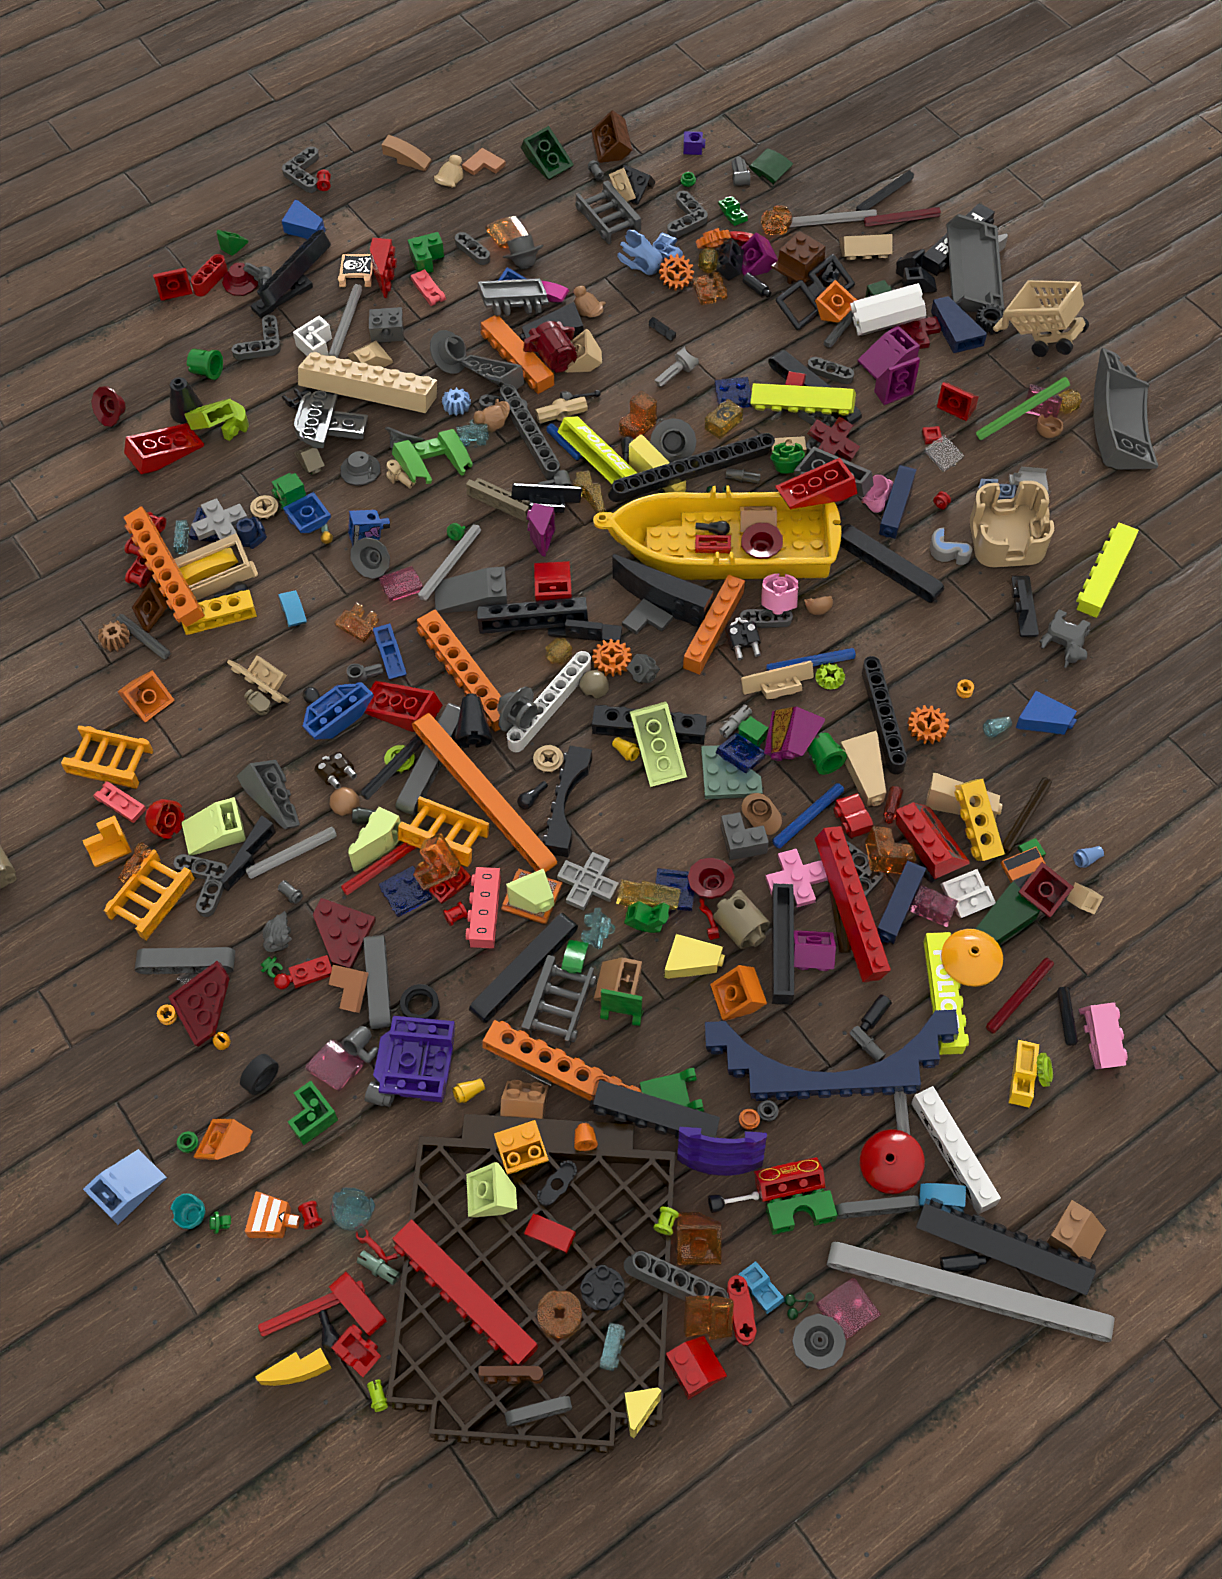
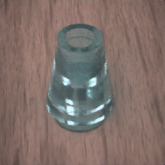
M1008 716L988 719L983 724V731L988 737H996L1011 727L1012 721Z

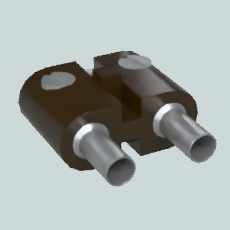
M336 752L329 757H322L323 760L317 763L314 768L320 778L327 785H333L335 789L341 787V784L338 782L339 776L344 778L349 775L352 779L357 777V774L353 771L354 765L342 752Z

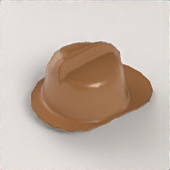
M752 793L746 796L742 803V812L752 826H764L767 835L776 833L781 827L782 816L771 799L760 793Z

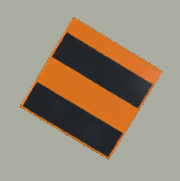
M1037 847L1005 859L1000 864L1010 883L1014 881L1021 889L1040 863L1043 862L1045 864Z

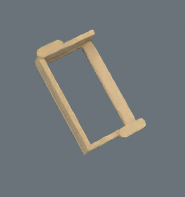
M237 533L174 559L178 568L230 546L237 545L244 563L190 585L189 587L196 600L226 589L236 582L258 576L254 562L248 560Z

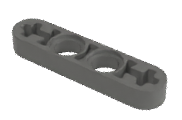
M913 1195L845 1202L835 1205L838 1219L912 1212L920 1209L918 1196Z

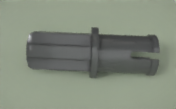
M727 468L725 479L737 480L740 483L746 481L758 484L761 475L746 472L745 469Z
M859 1026L854 1027L850 1031V1035L862 1047L861 1050H865L876 1063L886 1056V1053L874 1043V1039L870 1038Z

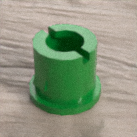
M193 348L187 357L188 371L193 374L206 376L210 380H216L223 369V356L219 350L206 351Z
M825 732L818 734L819 738L816 739L815 737L807 748L813 764H816L815 769L822 775L836 771L847 759L844 749H841L840 745L833 740L831 735Z

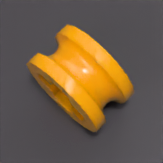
M961 680L957 685V695L961 698L971 697L974 684L970 680Z
M167 1004L158 1009L157 1017L163 1025H171L177 1020V1012L173 1006ZM169 1011L171 1016L168 1015L169 1018L165 1019L163 1014L166 1015L165 1012Z

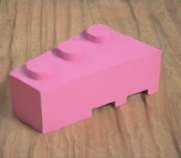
M1115 1003L1079 1008L1080 1015L1084 1014L1087 1025H1084L1085 1033L1089 1032L1091 1043L1089 1048L1095 1069L1126 1065L1128 1057L1126 1049H1123L1122 1044L1124 1034L1122 1028L1119 1027L1118 1019H1120V1012Z

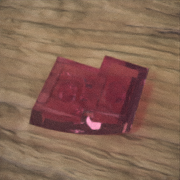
M1030 384L1026 400L1045 388ZM1055 394L1026 413L1038 416L1043 414L1044 418L1052 415L1057 418L1062 398Z
M412 566L378 577L389 602L418 593L423 588Z
M332 1039L319 1050L305 1068L340 1092L350 1077L354 1078L365 1062L358 1055L352 1056L348 1054L340 1043Z
M855 1278L839 1286L816 1303L823 1315L832 1317L843 1328L846 1339L858 1333L863 1327L881 1315Z

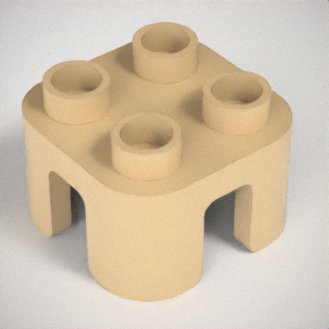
M1021 481L1014 498L998 500L1000 494L999 483L983 485L977 491L970 516L973 546L977 560L988 567L1034 565L1042 561L1054 532L1053 520L1044 521L1049 505V495L1046 488L1036 481Z

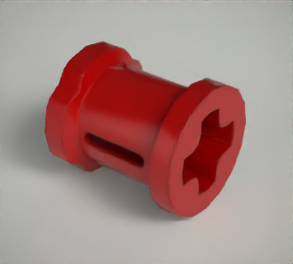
M320 170L317 172V188L321 191H328L331 187L329 182L331 174L327 170Z
M458 902L457 906L449 910L445 909L442 911L450 926H453L454 922L462 918H468V913L462 902Z
M309 1201L298 1207V1211L302 1213L305 1222L303 1224L304 1229H313L323 1223L322 1218L318 1216L316 1201Z

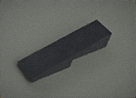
M261 815L221 878L225 890L229 891L247 873L246 868L255 864L253 856L276 833L273 823Z

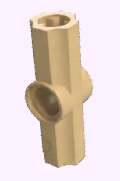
M585 397L568 401L561 398L555 400L552 405L535 409L538 423L555 419L562 422L563 418L588 411Z

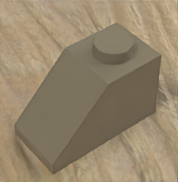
M309 446L295 452V456L305 472L315 474L321 471V467L325 466L317 448Z

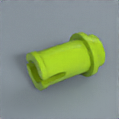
M375 1380V1387L373 1381L367 1384V1388L372 1400L371 1408L375 1412H380L388 1408V1403L383 1392L381 1380Z

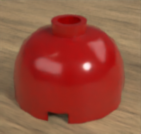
M166 799L153 802L145 815V823L149 831L158 837L167 839L172 838L171 836L174 832L177 834L181 830L182 822L185 818L184 813L181 812V804L177 801Z

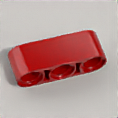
M213 255L192 276L191 284L196 296H205L228 272L223 255Z
M347 1271L329 1286L331 1291L369 1337L387 1322L386 1318Z

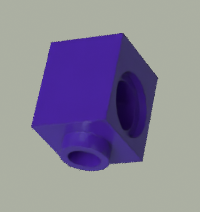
M684 131L683 154L702 155V148H705V139L702 138L703 132Z

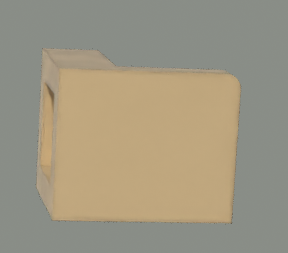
M1075 882L1067 901L1082 910L1095 914L1103 896Z

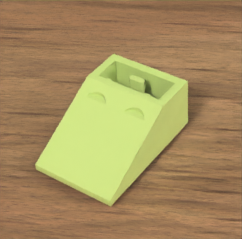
M235 797L215 802L182 822L187 850L190 856L246 840Z
M378 807L376 812L370 815L368 824L365 828L361 829L359 838L355 843L351 844L348 850L354 872H358L396 847L400 841L398 840V826L401 822L398 815L381 807Z

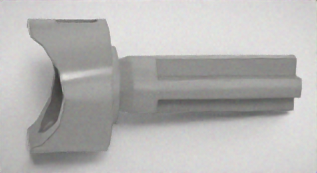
M684 346L675 354L677 362L654 381L658 387L664 386L682 369L690 372L699 364L698 358L691 356Z

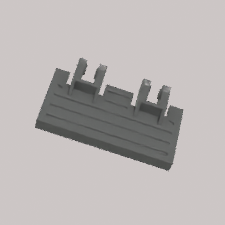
M540 278L480 281L477 285L485 307L492 308L496 316H500V308L503 309L505 316H510V306H523L527 314L532 313L531 306H533L536 314H541V305L549 304L547 293Z

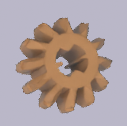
M118 620L115 623L110 621L108 625L103 624V628L99 629L98 640L104 649H108L110 652L113 649L118 651L120 647L125 648V644L129 643L130 632L124 623L121 624Z

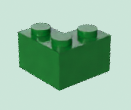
M435 232L408 239L409 254L416 271L420 272L425 269L427 273L434 272L432 260L444 257L443 242L439 233Z
M288 473L272 481V494L275 499L280 500L282 509L306 496L304 484L296 473L292 475Z
M309 1081L294 1092L295 1098L303 1108V1111L288 1121L291 1130L303 1146L338 1121L335 1111L312 1081Z

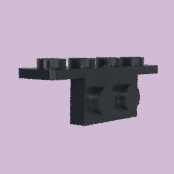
M513 483L511 498L514 500H528L530 510L533 504L536 503L554 507V513H564V502L580 503L582 487Z
M1028 575L1012 576V598L1015 601L1014 612L1017 614L1020 637H1038L1039 631L1030 577Z
M567 619L565 626L548 629V636L595 641L605 640L606 642L612 639L615 643L617 640H621L622 626Z

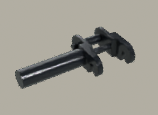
M295 388L293 391L295 394L297 393L296 398L291 400L283 395L282 399L283 401L285 400L289 407L297 410L302 397L308 392L314 393L317 389L307 388L300 392Z

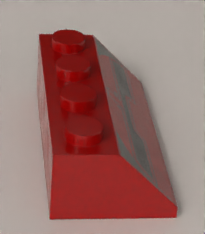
M911 803L896 810V825L934 879L970 864V861L930 807Z

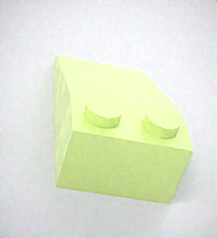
M667 702L630 711L650 787L687 777Z

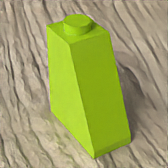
M226 399L198 407L184 415L191 430L210 428L237 415L231 399Z

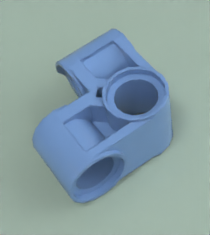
M662 232L653 243V247L661 253L663 261L664 258L669 260L670 255L675 258L676 254L679 255V258L683 256V252L678 247H674L677 242L675 237Z

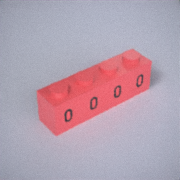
M476 867V873L472 874L471 886H474V892H470L472 910H468L470 928L466 929V940H469L470 947L494 948L501 882L500 868Z

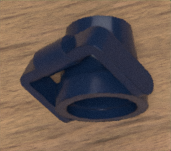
M244 518L237 522V534L243 547L254 549L267 538L265 529L257 518Z

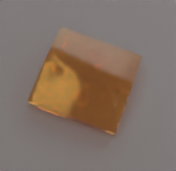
M516 216L496 220L485 227L499 248H509L507 241L528 235Z
M704 1295L685 1297V1336L708 1334L710 1340L731 1337L734 1309L733 1299Z

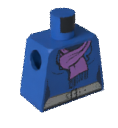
M376 510L349 511L348 534L352 546L356 541L365 537L379 540L381 530L390 528L389 518L380 519Z

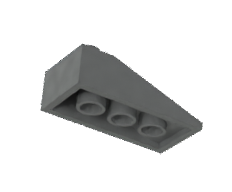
M505 567L484 568L444 579L435 589V609L438 613L478 611L479 606L507 604Z

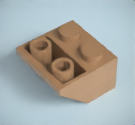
M618 958L602 962L594 1000L601 1002V988L637 995L642 973V961Z
M507 1081L501 1098L500 1116L544 1119L549 1085H543L541 1082Z

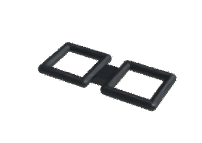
M831 254L808 273L809 278L813 282L811 286L807 287L803 280H798L775 299L796 330L802 329L819 315L815 300L826 288L816 274L830 263L834 264L847 282L843 286L847 291L855 286V282L834 254ZM799 288L815 308L814 311L800 322H798L784 303V300Z

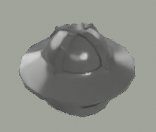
M531 234L507 241L510 254L502 257L504 259H511L521 269L531 268L535 264L536 254L543 247V244L534 246Z
M441 330L435 333L430 341V353L433 361L443 372L449 374L459 373L465 367L460 364V361L467 357L464 340L448 330Z
M671 418L663 420L655 427L651 434L650 443L671 463L692 456L696 447L695 432L688 423L681 419Z
M525 686L516 692L505 693L499 698L497 711L500 714L499 727L502 731L508 732L513 726L521 730L527 729L531 721L537 716L538 708L533 702L534 693L531 688Z

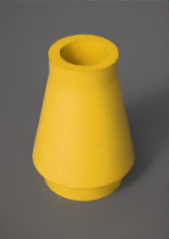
M620 737L615 738L612 746L627 761H635L640 754L637 744L623 740Z
M481 1078L458 1083L456 1087L452 1088L453 1095L458 1103H466L485 1090Z

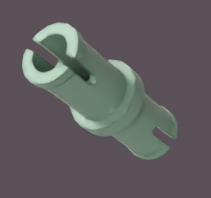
M365 1250L360 1253L367 1260L365 1261L358 1257V1264L372 1271L371 1274L375 1277L380 1276L391 1285L396 1284L397 1280L390 1275L399 1279L401 1275L399 1271L386 1265L383 1259L378 1260Z

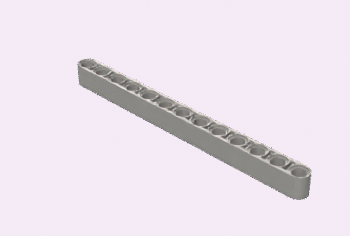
M840 1242L831 1243L827 1266L833 1269L1098 1341H1112L1115 1318L1111 1315Z

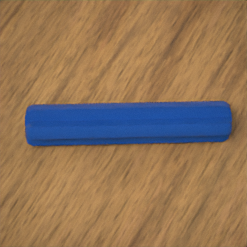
M554 424L546 427L547 432L575 460L583 457L557 432L558 428Z

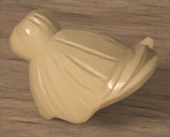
M451 155L449 161L443 164L439 173L434 176L435 182L440 185L455 187L463 179L464 175L460 166L462 162L461 157Z

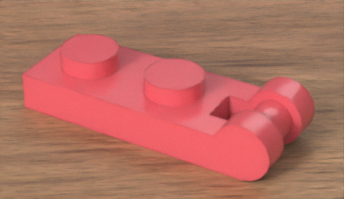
M425 269L411 275V281L430 306L436 305V302L446 300L443 291L438 288Z
M108 781L102 785L103 788L100 791H96L93 795L97 801L104 803L132 823H135L147 810L143 804Z

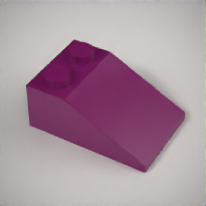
M919 357L888 368L876 379L874 392L883 405L913 395L920 363Z

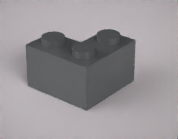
M740 812L721 816L720 828L729 860L767 853L769 842L764 826L745 829Z

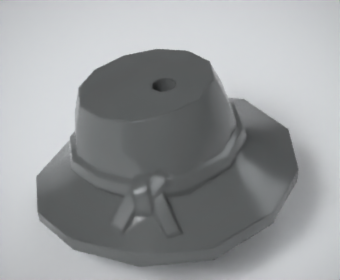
M385 427V430L390 435V448L392 449L394 443L409 440L411 444L425 440L421 437L408 435L390 427Z
M362 451L352 453L341 465V477L347 484L354 486L371 483L380 475V463L378 460Z
M365 537L356 541L351 548V561L355 569L363 576L374 579L383 576L390 566L389 553L386 546L377 539Z
M822 1314L805 1317L795 1327L792 1340L795 1356L806 1366L818 1370L833 1367L843 1356L847 1342L843 1328L832 1317Z

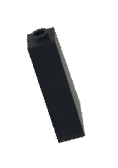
M570 303L522 326L520 339L524 342L526 338L530 337L529 331L532 328L536 329L547 321H560L564 327H574V339L584 331L575 303Z

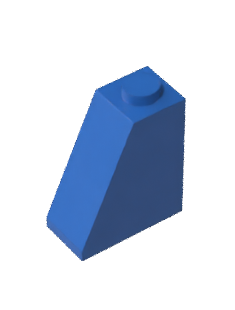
M294 200L282 219L283 230L286 234L308 239L318 230L326 231L323 219L298 200Z
M1035 691L1020 715L1016 728L1065 735L1068 728L1072 730L1077 721L1074 718L1077 711Z

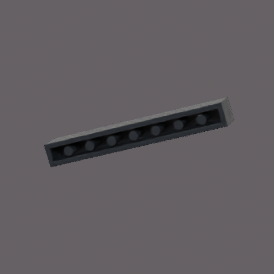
M931 1198V1200L925 1199L916 1228L1084 1295L1088 1294L1096 1273V1266L1092 1260L1080 1256V1258L1072 1256L1071 1252L1063 1248H1058L1057 1250L1049 1247V1243L1037 1239V1241L1028 1238V1235L1020 1231H1015L1014 1233L1006 1230L1007 1227L1000 1223H994L993 1225L986 1222V1219L976 1214L970 1216L965 1214L963 1209L952 1206V1208L945 1206L941 1200Z

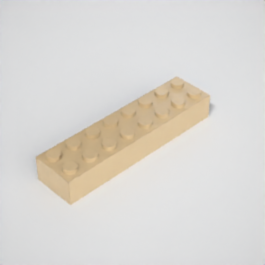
M317 352L310 353L298 367V385L422 413H426L437 398V379H432L428 376L423 377L414 373L400 372L396 369L390 370L382 366L353 362L350 359L325 356Z

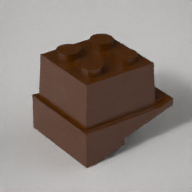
M799 231L780 249L778 261L772 264L771 268L785 275L788 284H793V281L797 282L798 280H803L804 283H807L811 280L808 273L825 260V246ZM827 267L816 274V276L820 277L823 275Z

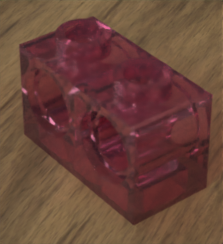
M921 885L910 912L948 927L958 900Z

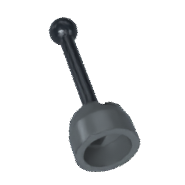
M596 390L592 393L572 395L569 391L560 392V399L568 401L579 397H599L601 392Z

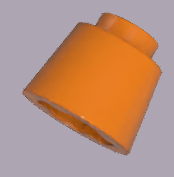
M588 1123L579 1124L575 1129L574 1148L578 1151L595 1149L598 1146L594 1128Z

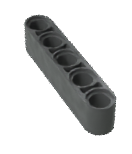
M385 936L364 937L366 972L369 973L367 993L371 1029L391 1027L392 1016Z
M229 947L139 949L136 955L135 972L139 974H200L210 965L219 961L226 973L234 971L235 950Z
M638 1251L627 1257L624 1261V1269L630 1276L708 1312L717 1311L725 1307L729 1302L728 1293L723 1288L644 1251ZM635 1259L639 1262L640 1268L636 1266ZM655 1269L658 1270L659 1277L655 1274ZM674 1277L678 1280L679 1286L675 1284ZM694 1287L697 1289L698 1295L694 1292ZM713 1296L717 1299V1304L714 1302Z

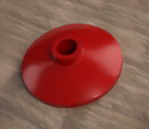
M741 231L729 232L731 239L737 241L739 246H743L754 235Z

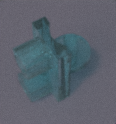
M470 420V425L457 427V435L464 447L469 446L470 441H477L478 445H486V441L489 440L487 424L474 425L473 420Z
M595 908L594 913L585 914V924L587 927L591 926V930L583 931L581 940L593 944L596 949H602L603 938H608L609 934L614 933L615 926L611 924V919L601 912V908Z

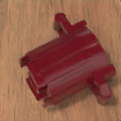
M560 321L542 323L536 329L532 328L529 331L530 337L524 340L523 351L538 352L547 367L556 373L566 371L568 369L567 366L572 361L575 363L577 359L576 348L571 342L574 337L575 328L564 327Z

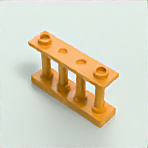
M78 726L77 729L83 739L73 758H63L61 764L65 772L137 789L139 781L134 772L143 752L153 753L150 742L144 738L137 739L97 730L91 726ZM90 740L100 742L92 761L89 763L81 761ZM107 745L118 746L110 765L107 767L99 765ZM125 749L135 750L127 770L116 769Z
M420 796L418 798L419 813L410 825L401 822L398 826V840L466 867L472 862L471 846L477 837L487 838L489 835L488 822ZM426 815L436 819L428 831L418 828ZM443 822L453 825L446 838L435 835ZM461 829L471 832L463 845L453 842Z
M154 849L144 857L142 864L116 896L106 904L104 909L110 920H113L118 914L137 925L135 928L137 933L146 941L195 880L191 870L185 867L181 872L177 873L159 862L161 859ZM153 869H156L174 881L169 887L165 888L147 878V876ZM141 884H144L161 894V897L157 902L152 903L135 893V891ZM131 899L148 909L149 912L141 919L122 907Z

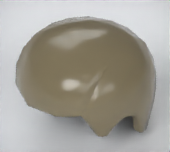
M598 670L585 672L579 682L582 692L586 696L592 695L596 699L604 696L609 690V682L606 676Z

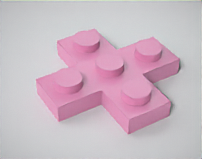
M797 849L778 853V860L783 871L772 873L765 877L771 895L773 883L793 884L796 907L816 903V897L811 885L827 881L828 879L822 860L803 865Z

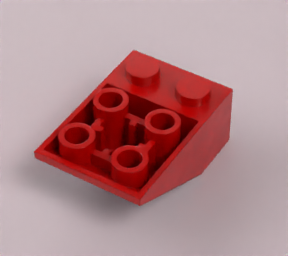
M372 238L370 255L373 273L384 298H387L388 292L391 291V280L394 279V268L397 267V259L394 258L395 246L392 245V239Z
M570 561L534 563L536 601L572 598Z

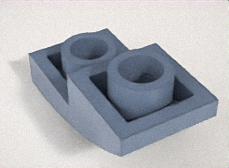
M981 479L979 489L988 483H999L998 479ZM999 484L1000 494L998 500L1015 497L1016 485Z

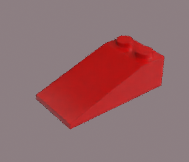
M185 423L126 437L124 454L140 474L157 471L204 447V443L191 430L190 426Z
M841 458L775 486L789 509L842 501L858 494L855 478Z
M375 681L370 689L374 696L364 713L408 731L415 732L412 727L413 722L427 713L431 714L435 719L443 705L434 691Z

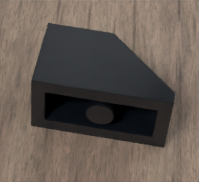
M916 250L900 257L896 263V274L903 278L904 268L922 267L925 250Z

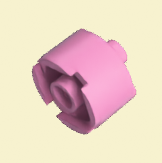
M772 574L764 578L761 604L765 608L772 610L777 615L782 614L783 611L797 608L798 580L795 577L785 574V577H779V574Z

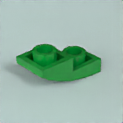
M726 197L724 200L718 201L721 210L734 226L748 221V215L740 209V203L735 198Z
M569 940L561 969L569 973H581L589 943Z

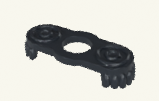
M569 1160L560 1163V1168L554 1175L548 1178L544 1188L541 1191L538 1190L537 1199L539 1203L543 1206H551L560 1195L566 1192L568 1185L577 1173L575 1163L569 1162ZM553 1180H562L563 1188L558 1191L552 1189L551 1183Z

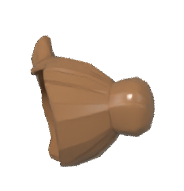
M582 285L574 288L573 293L576 296L574 303L580 316L597 317L602 314L603 306L606 302H599L593 294L586 292V288Z
M496 399L495 405L486 407L483 411H476L473 421L477 425L482 424L486 431L495 432L503 427L509 415L510 406L508 402Z

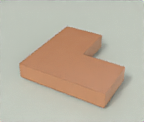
M481 148L462 164V168L472 175L477 174L484 167L497 173L506 166V161Z
M333 965L328 985L344 988L340 1009L360 1013L368 972Z

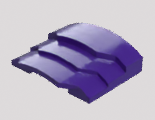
M393 1016L390 1031L380 1038L373 1077L380 1084L379 1093L421 1098L422 1101L443 1102L452 1060L455 1022Z
M679 1127L677 1160L691 1169L711 1175L729 1176L748 1173L763 1165L767 1133L745 1131L744 1138L726 1139L701 1135V1128Z

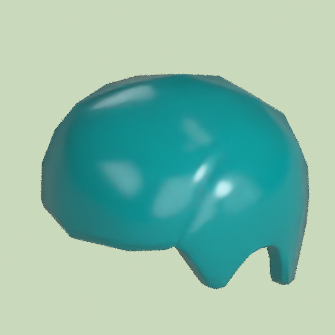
M181 1194L176 1197L170 1208L174 1215L173 1221L183 1229H193L202 1223L205 1215L203 1201L193 1194Z

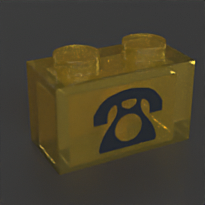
M727 399L720 403L713 412L707 414L705 417V429L717 438H723L742 421L743 408Z

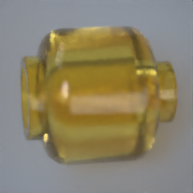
M704 248L699 253V268L705 273H712L717 270L719 253L714 248Z
M1068 389L1057 395L1055 406L1058 411L1068 414L1080 408L1082 399L1077 390Z
M555 638L546 646L547 655L545 657L552 664L555 662L561 665L572 656L571 650L573 648L565 638Z

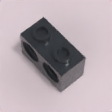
M733 239L724 242L720 246L716 267L728 281L741 274L744 250Z

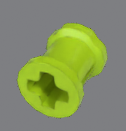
M662 1206L660 1208L661 1214L658 1223L654 1225V1230L671 1236L673 1234L672 1227L675 1218H678L679 1213L672 1208Z

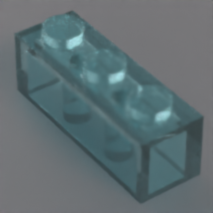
M176 520L173 543L175 554L187 553L189 534L187 520Z
M609 1323L600 1362V1368L614 1371L615 1367H618L619 1359H617L618 1353L621 1354L622 1345L620 1342L621 1339H624L626 1332L623 1330L622 1325Z

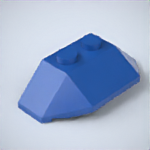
M362 682L337 685L307 707L303 728L315 740L334 738L362 717L374 694Z

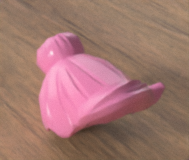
M883 475L873 476L874 485L862 498V503H865L873 513H879L884 510L885 502L889 499L894 484L892 480L887 479Z

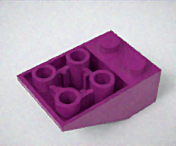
M896 326L879 338L858 359V362L875 379H878L888 368L917 358L920 345L902 328Z

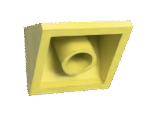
M658 1387L625 1393V1406L631 1437H636L661 1400V1390Z

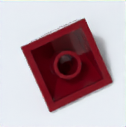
M1041 862L1018 893L1050 918L1074 887Z

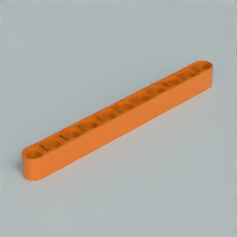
M427 713L412 723L416 734L535 871L544 869L546 873L557 865V860L550 850L431 714Z

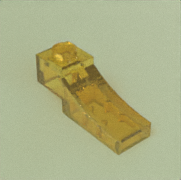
M589 470L576 472V480H573L574 487H582L581 496L590 503L596 514L605 512L600 484H592Z
M621 879L616 904L629 906L641 901L648 906L654 907L665 903L670 906L669 909L677 910L681 889L643 880L640 884Z

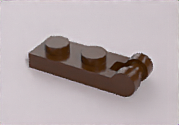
M479 1366L478 1376L480 1380H484L485 1384H497L498 1380H507L508 1384H519L521 1380H531L533 1384L539 1385L544 1381L543 1370L539 1366Z

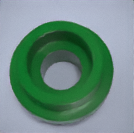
M685 172L681 176L680 182L682 185L690 187L696 183V177L692 172Z
M190 1131L183 1132L177 1139V1147L184 1153L194 1151L199 1143L196 1134ZM187 1140L192 1141L190 1145L185 1146Z

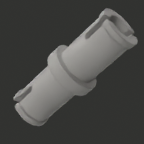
M744 704L735 715L729 717V721L719 729V733L721 735L725 733L723 737L728 738L738 728L740 723L752 714L750 707L746 710L748 706Z

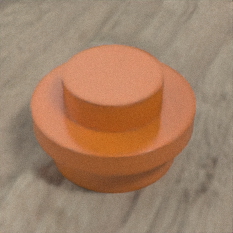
M745 1109L739 1115V1123L744 1129L753 1130L758 1127L760 1116L753 1109Z

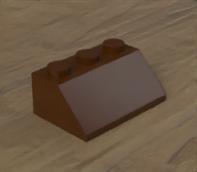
M613 110L591 130L597 158L600 163L623 160L632 151L626 121Z

